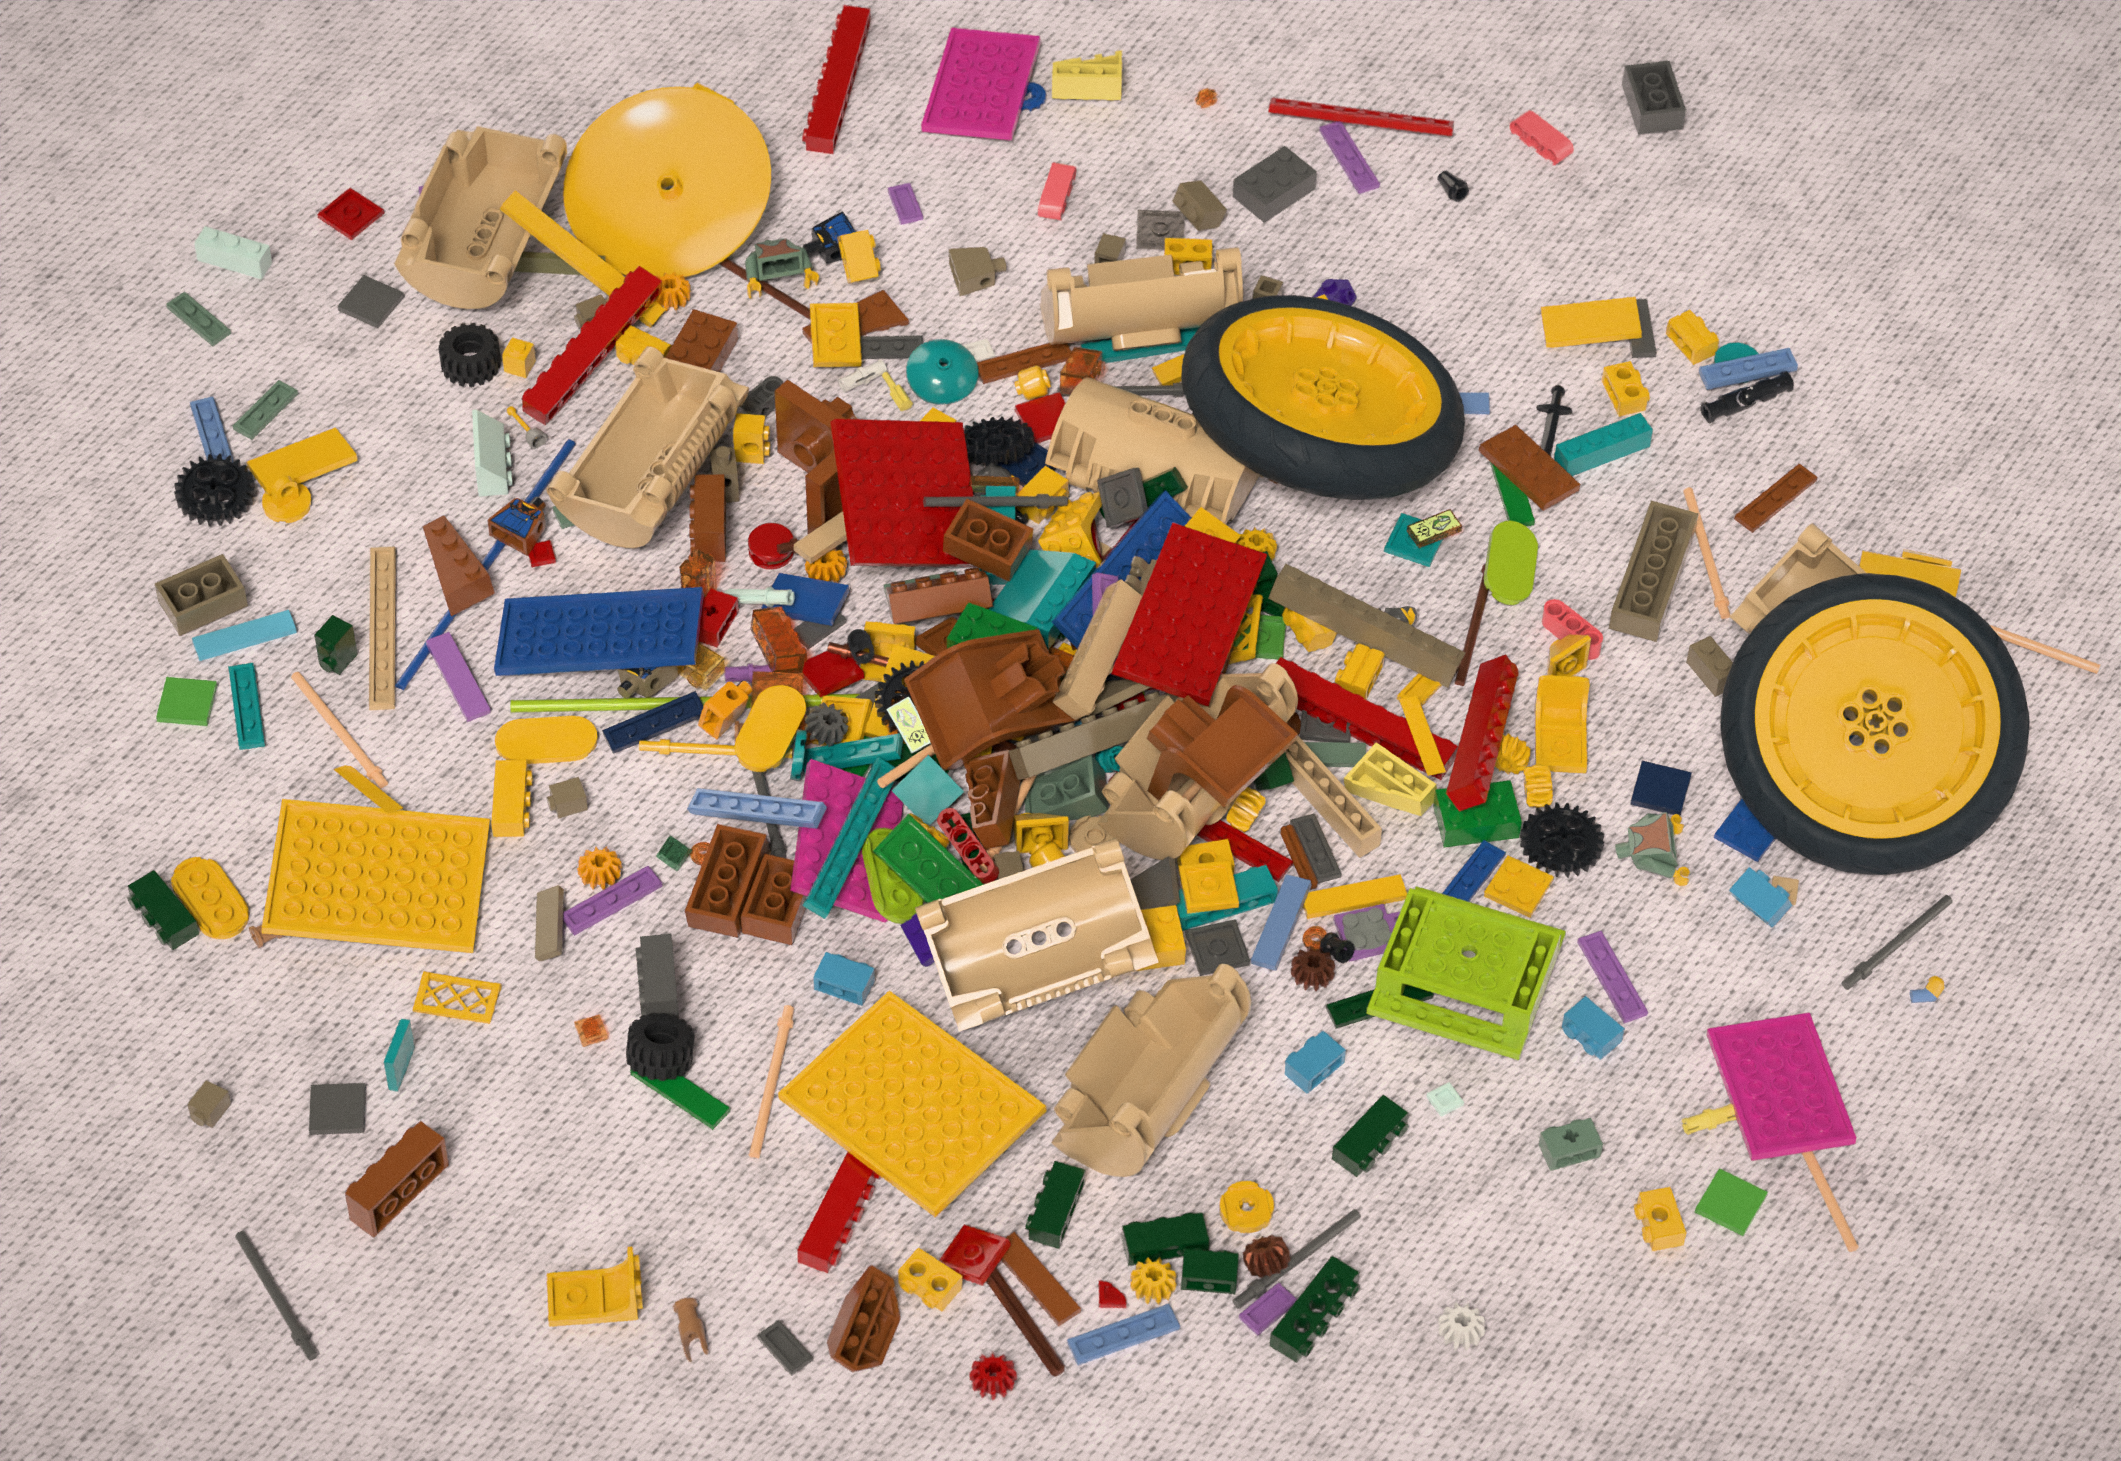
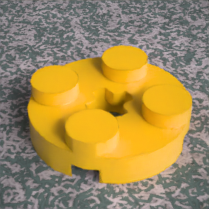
M1253 1181L1233 1183L1220 1198L1219 1213L1221 1219L1231 1231H1238L1240 1233L1258 1232L1269 1225L1273 1216L1274 1200L1271 1193L1267 1189L1263 1190L1258 1187V1183ZM1243 1203H1248L1249 1207H1254L1250 1211L1241 1209Z

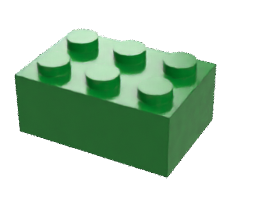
M968 602L947 637V649L972 639L1036 630L1037 627Z
M1511 780L1491 782L1486 802L1462 811L1456 808L1446 794L1447 788L1435 789L1433 808L1444 848L1482 843L1483 840L1493 842L1519 838L1522 820Z

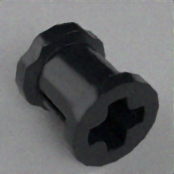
M1333 932L1327 933L1321 939L1320 947L1322 953L1330 952V955L1334 956V959L1339 963H1346L1352 958L1354 945L1349 940H1341Z

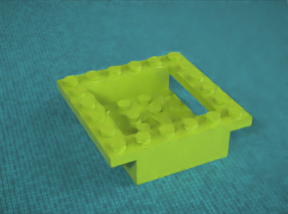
M1418 886L1415 889L1410 888L1378 966L1376 987L1367 1007V1014L1519 1060L1565 939L1566 931ZM1465 951H1472L1476 954V956L1468 958L1465 957L1462 953ZM1406 985H1410L1504 1014L1503 1023L1501 1026L1403 996Z

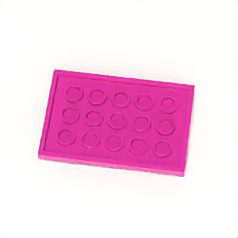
M951 28L921 123L922 132L1012 140L1041 44L1040 36Z
M813 759L807 763L802 800L823 802L827 808L817 829L798 828L790 891L805 896L808 895L866 778ZM891 787L868 835L878 828L893 830L901 822L903 802L891 791L894 789L893 787ZM861 848L833 905L881 922H887L888 920L874 906Z
M1810 1012L1707 1029V1038L1730 1103L1733 1105L1735 1117L1751 1161L1856 1143L1857 1137Z

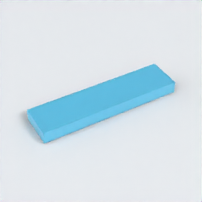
M286 610L193 637L192 642L199 661L295 634L297 631L290 611Z

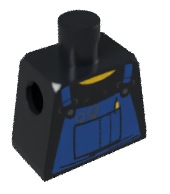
M842 211L813 226L812 242L803 244V248L807 251L809 257L820 254L826 264L842 261L837 237L855 233L856 230Z

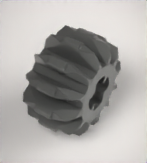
M824 702L819 707L816 705L812 707L805 718V723L807 724L805 730L811 733L810 740L817 739L819 746L825 742L828 747L833 745L834 742L837 744L841 742L844 737L843 735L848 731V726L846 725L848 717L841 716L843 709L837 711L834 703L828 707Z

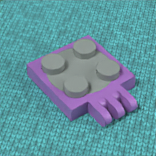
M1384 904L1334 915L1333 921L1340 939L1349 940L1354 945V954L1349 962L1384 954L1400 911L1387 914Z

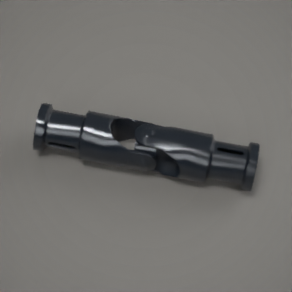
M1783 371L1779 376L1760 380L1752 387L1739 388L1718 397V400L1711 403L1704 402L1700 405V411L1708 423H1712L1715 418L1723 415L1730 416L1756 404L1755 400L1759 399L1766 402L1775 398L1777 394L1785 391L1791 392L1794 390V382L1791 375L1787 371ZM1739 392H1740L1739 397H1738L1739 402L1742 403L1743 405H1747V406H1741V405H1739V403L1737 402L1736 396H1737V394H1738Z

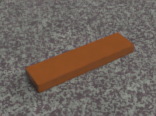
M1046 343L977 362L978 375L982 383L986 384L1018 375L1019 371L1033 366L1044 368L1073 360V354L1068 343L1055 345Z
M1799 463L1738 512L1734 520L1750 532H1755L1813 485L1818 477Z
M1013 1232L1005 1237L1009 1239L1011 1246L1001 1261L1057 1326H1061L1081 1312L1079 1305L1017 1234Z

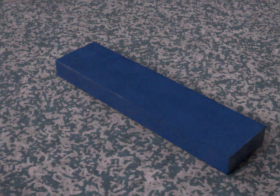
M696 691L606 728L602 732L614 754L638 745L640 740L647 741L699 719L703 705Z

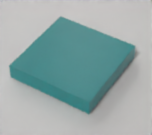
M1401 513L1384 547V552L1430 567L1447 530L1438 534L1434 532L1435 535L1419 541V535H1416L1409 526L1424 522L1425 520Z
M929 755L891 790L916 816L923 819L922 821L926 825H931L941 811L948 808L964 792Z
M401 1018L399 1020L383 1061L388 1089L396 1092L399 1091L415 1049L411 1022L407 1019Z

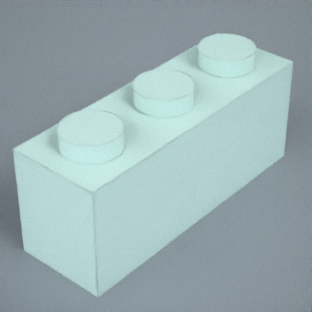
M206 226L194 242L198 261L258 279H263L272 264L269 245Z

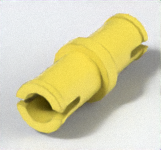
M1728 1104L1714 1110L1708 1108L1703 1110L1701 1114L1683 1118L1682 1123H1685L1682 1124L1684 1132L1690 1135L1707 1128L1712 1130L1719 1124L1736 1120V1117L1733 1116L1735 1115L1733 1105Z

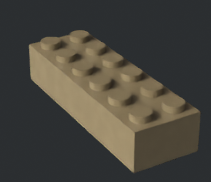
M1651 500L1611 611L1609 629L1657 642L1696 531L1699 513Z

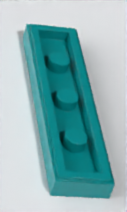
M254 663L228 666L239 750L265 747Z
M898 733L833 744L830 747L826 745L808 748L804 752L802 770L806 774V766L811 759L838 769L874 763L877 757L884 761L901 759L903 738Z

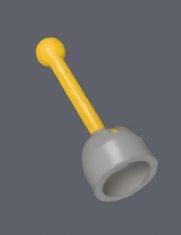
M510 406L507 408V414L513 416L527 431L525 438L532 449H537L546 443L547 436L542 430L538 428L530 429L516 413L515 407Z

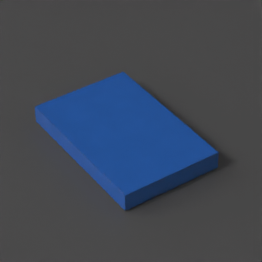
M779 573L772 587L774 590H792L795 596L794 603L791 606L774 604L772 607H767L763 604L761 608L763 614L832 626L849 593V585Z

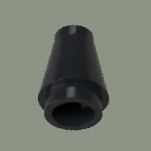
M1447 170L1442 171L1438 175L1437 180L1449 199L1458 202L1467 197L1469 188L1466 181Z

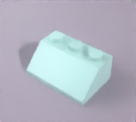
M472 410L475 471L479 497L508 494V486L513 485L512 472L507 471V467H511V453L506 452V448H510L509 433H504L503 423L479 410Z

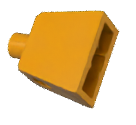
M741 681L737 686L733 682H727L704 703L698 726L718 740L744 712L749 698L748 695L752 692V687L746 681Z

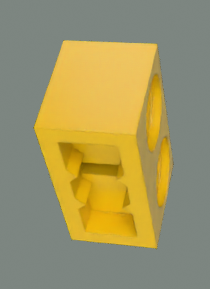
M1165 238L1164 255L1172 256L1174 275H1180V263L1201 261L1203 270L1211 269L1212 239Z
M1628 361L1604 367L1602 383L1618 416L1645 411L1647 401L1650 400L1647 387H1643L1640 373L1637 369L1635 370L1632 362Z
M919 1247L898 1270V1283L902 1290L908 1294H916L931 1309L937 1308L942 1312L962 1290V1276ZM915 1273L922 1274L921 1276H913ZM936 1288H943L944 1290H942V1291H936V1290H934V1289H936Z

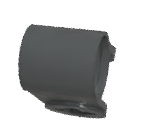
M777 376L765 378L763 382L748 392V397L740 407L743 410H748L753 415H765L766 418L775 410V390L783 384L782 379Z

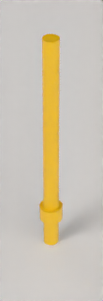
M670 739L639 741V751H656L659 754L670 755V752L736 756L735 745L671 742ZM789 748L785 758H792L793 748Z

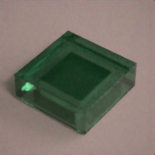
M669 835L655 857L675 871H678L692 850L675 837Z

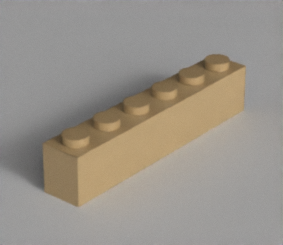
M1122 579L1106 587L1059 687L1060 691L1053 700L1055 705L1074 720L1083 716H1089L1096 707L1095 701L1105 688L1104 682L1112 672L1114 660L1119 654L1142 598L1138 592Z
M1297 736L1295 743L1285 751L1294 778L1293 785L1359 858L1379 847L1382 828L1301 738Z

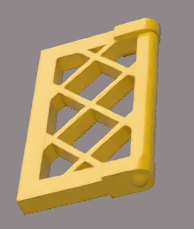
M1253 595L1245 612V616L1248 618L1240 625L1235 640L1241 634L1245 638L1236 647L1232 645L1233 651L1231 652L1229 664L1247 661L1256 656L1263 600L1261 595ZM1253 607V612L1249 615L1247 610ZM1251 624L1250 632L1248 634L1243 632ZM1249 643L1248 649L1242 650Z
M423 971L412 1010L413 1012L490 1024L502 984ZM430 980L444 982L433 990L429 987ZM456 984L468 986L469 988L457 994L451 985ZM448 987L454 996L441 1003L435 994ZM477 989L491 990V993L487 997L482 998ZM474 992L480 1001L466 1007L460 998ZM432 996L438 1006L423 1005L424 999ZM457 1000L464 1010L460 1011L444 1007ZM482 1004L486 1008L485 1014L470 1012Z

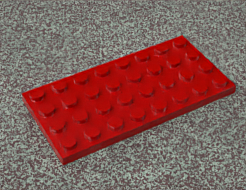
M1172 523L1111 674L1181 698H1185L1188 695L1196 703L1209 706L1265 564L1267 554Z

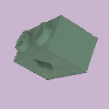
M1591 1118L1585 1120L1577 1119L1560 1127H1549L1540 1133L1538 1144L1550 1171L1601 1157L1603 1143Z

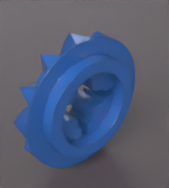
M1029 82L1025 97L1031 92V98L1023 101L1021 112L1024 109H1029L1030 112L1033 108L1040 109L1041 104L1045 103L1046 92L1041 85Z

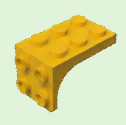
M1087 492L1075 501L1071 502V500H1068L1067 506H1057L1058 509L1051 516L1050 522L1044 527L1045 530L1038 540L1042 550L1076 553L1096 562L1097 569L1102 561L1093 544L1091 523L1102 506L1100 493L1092 494V492Z
M1555 675L1539 677L1534 705L1535 765H1547L1550 768V772L1586 773V718L1590 686L1589 678Z
M633 1246L627 1247L628 1256L626 1260L611 1268L547 1273L549 1327L638 1320L637 1309H643L639 1254L634 1255Z

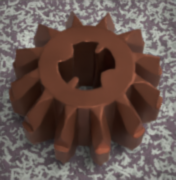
M1309 946L1307 952L1299 950L1297 956L1293 957L1291 975L1295 978L1296 986L1304 983L1305 991L1309 986H1313L1317 992L1319 984L1326 988L1329 981L1334 979V960H1331L1330 952L1322 954L1321 947L1317 951H1313Z
M1274 1235L1262 1236L1258 1240L1253 1239L1251 1244L1245 1246V1251L1243 1252V1261L1251 1276H1258L1259 1278L1268 1275L1271 1277L1275 1273L1280 1274L1281 1269L1288 1267V1262L1291 1259L1288 1246H1286L1282 1237H1275Z

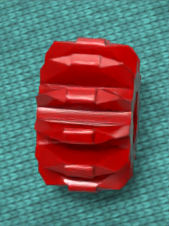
M993 1351L990 1357L987 1358L981 1354L979 1361H973L972 1371L969 1373L972 1389L980 1391L982 1398L990 1393L993 1401L996 1398V1393L1005 1398L1007 1390L1013 1391L1014 1381L1017 1379V1372L1014 1370L1013 1361H1006L1004 1354L996 1357Z

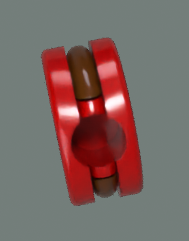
M765 523L754 528L748 537V553L751 561L756 566L769 570L779 569L787 565L792 560L794 554L792 552L779 554L777 544L787 543L794 539L791 531L778 523Z

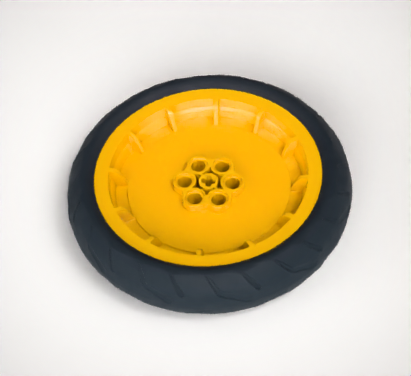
M1299 295L1258 297L1232 304L1212 315L1201 324L1186 347L1182 363V387L1188 406L1205 433L1228 455L1255 473L1281 485L1314 495L1337 499L1368 500L1394 497L1409 493L1430 483L1448 468L1462 444L1465 427L1464 405L1462 404L1457 386L1447 369L1416 338L1391 322L1362 309L1332 300Z
M1872 573L1841 576L1820 582L1791 595L1770 611L1755 626L1735 656L1724 686L1720 715L1721 738L1728 771L1748 809L1763 827L1788 848L1811 861L1839 871L1866 875H1889L1927 868L1959 853L1983 835L2005 809L2016 790L2026 760L2030 724L2026 694L2019 671L2002 639L1988 622L1967 604L1939 587L1904 576ZM1865 693L1872 694L1875 698V703H1865L1862 695ZM1890 701L1897 702L1900 706V711H1890L1887 703ZM1846 710L1853 711L1856 714V720H1846L1843 712ZM1872 719H1875V722H1880L1877 729L1874 728V725H1869ZM1893 727H1903L1906 735L1904 737L1896 736L1893 732ZM1849 736H1859L1862 744L1860 746L1852 745L1849 741ZM1874 744H1884L1887 752L1884 754L1877 753L1874 749Z

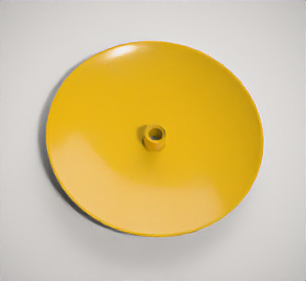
M664 87L641 92L622 100L601 114L588 127L576 144L566 168L563 185L564 208L567 220L577 240L596 255L606 256V263L622 275L626 276L630 271L634 272L639 265L654 276L663 277L664 272L671 275L674 271L677 276L684 275V278L699 274L714 267L733 254L756 228L764 213L770 194V157L764 139L756 125L746 113L727 99L705 90L690 87ZM673 185L670 190H665L668 186Z

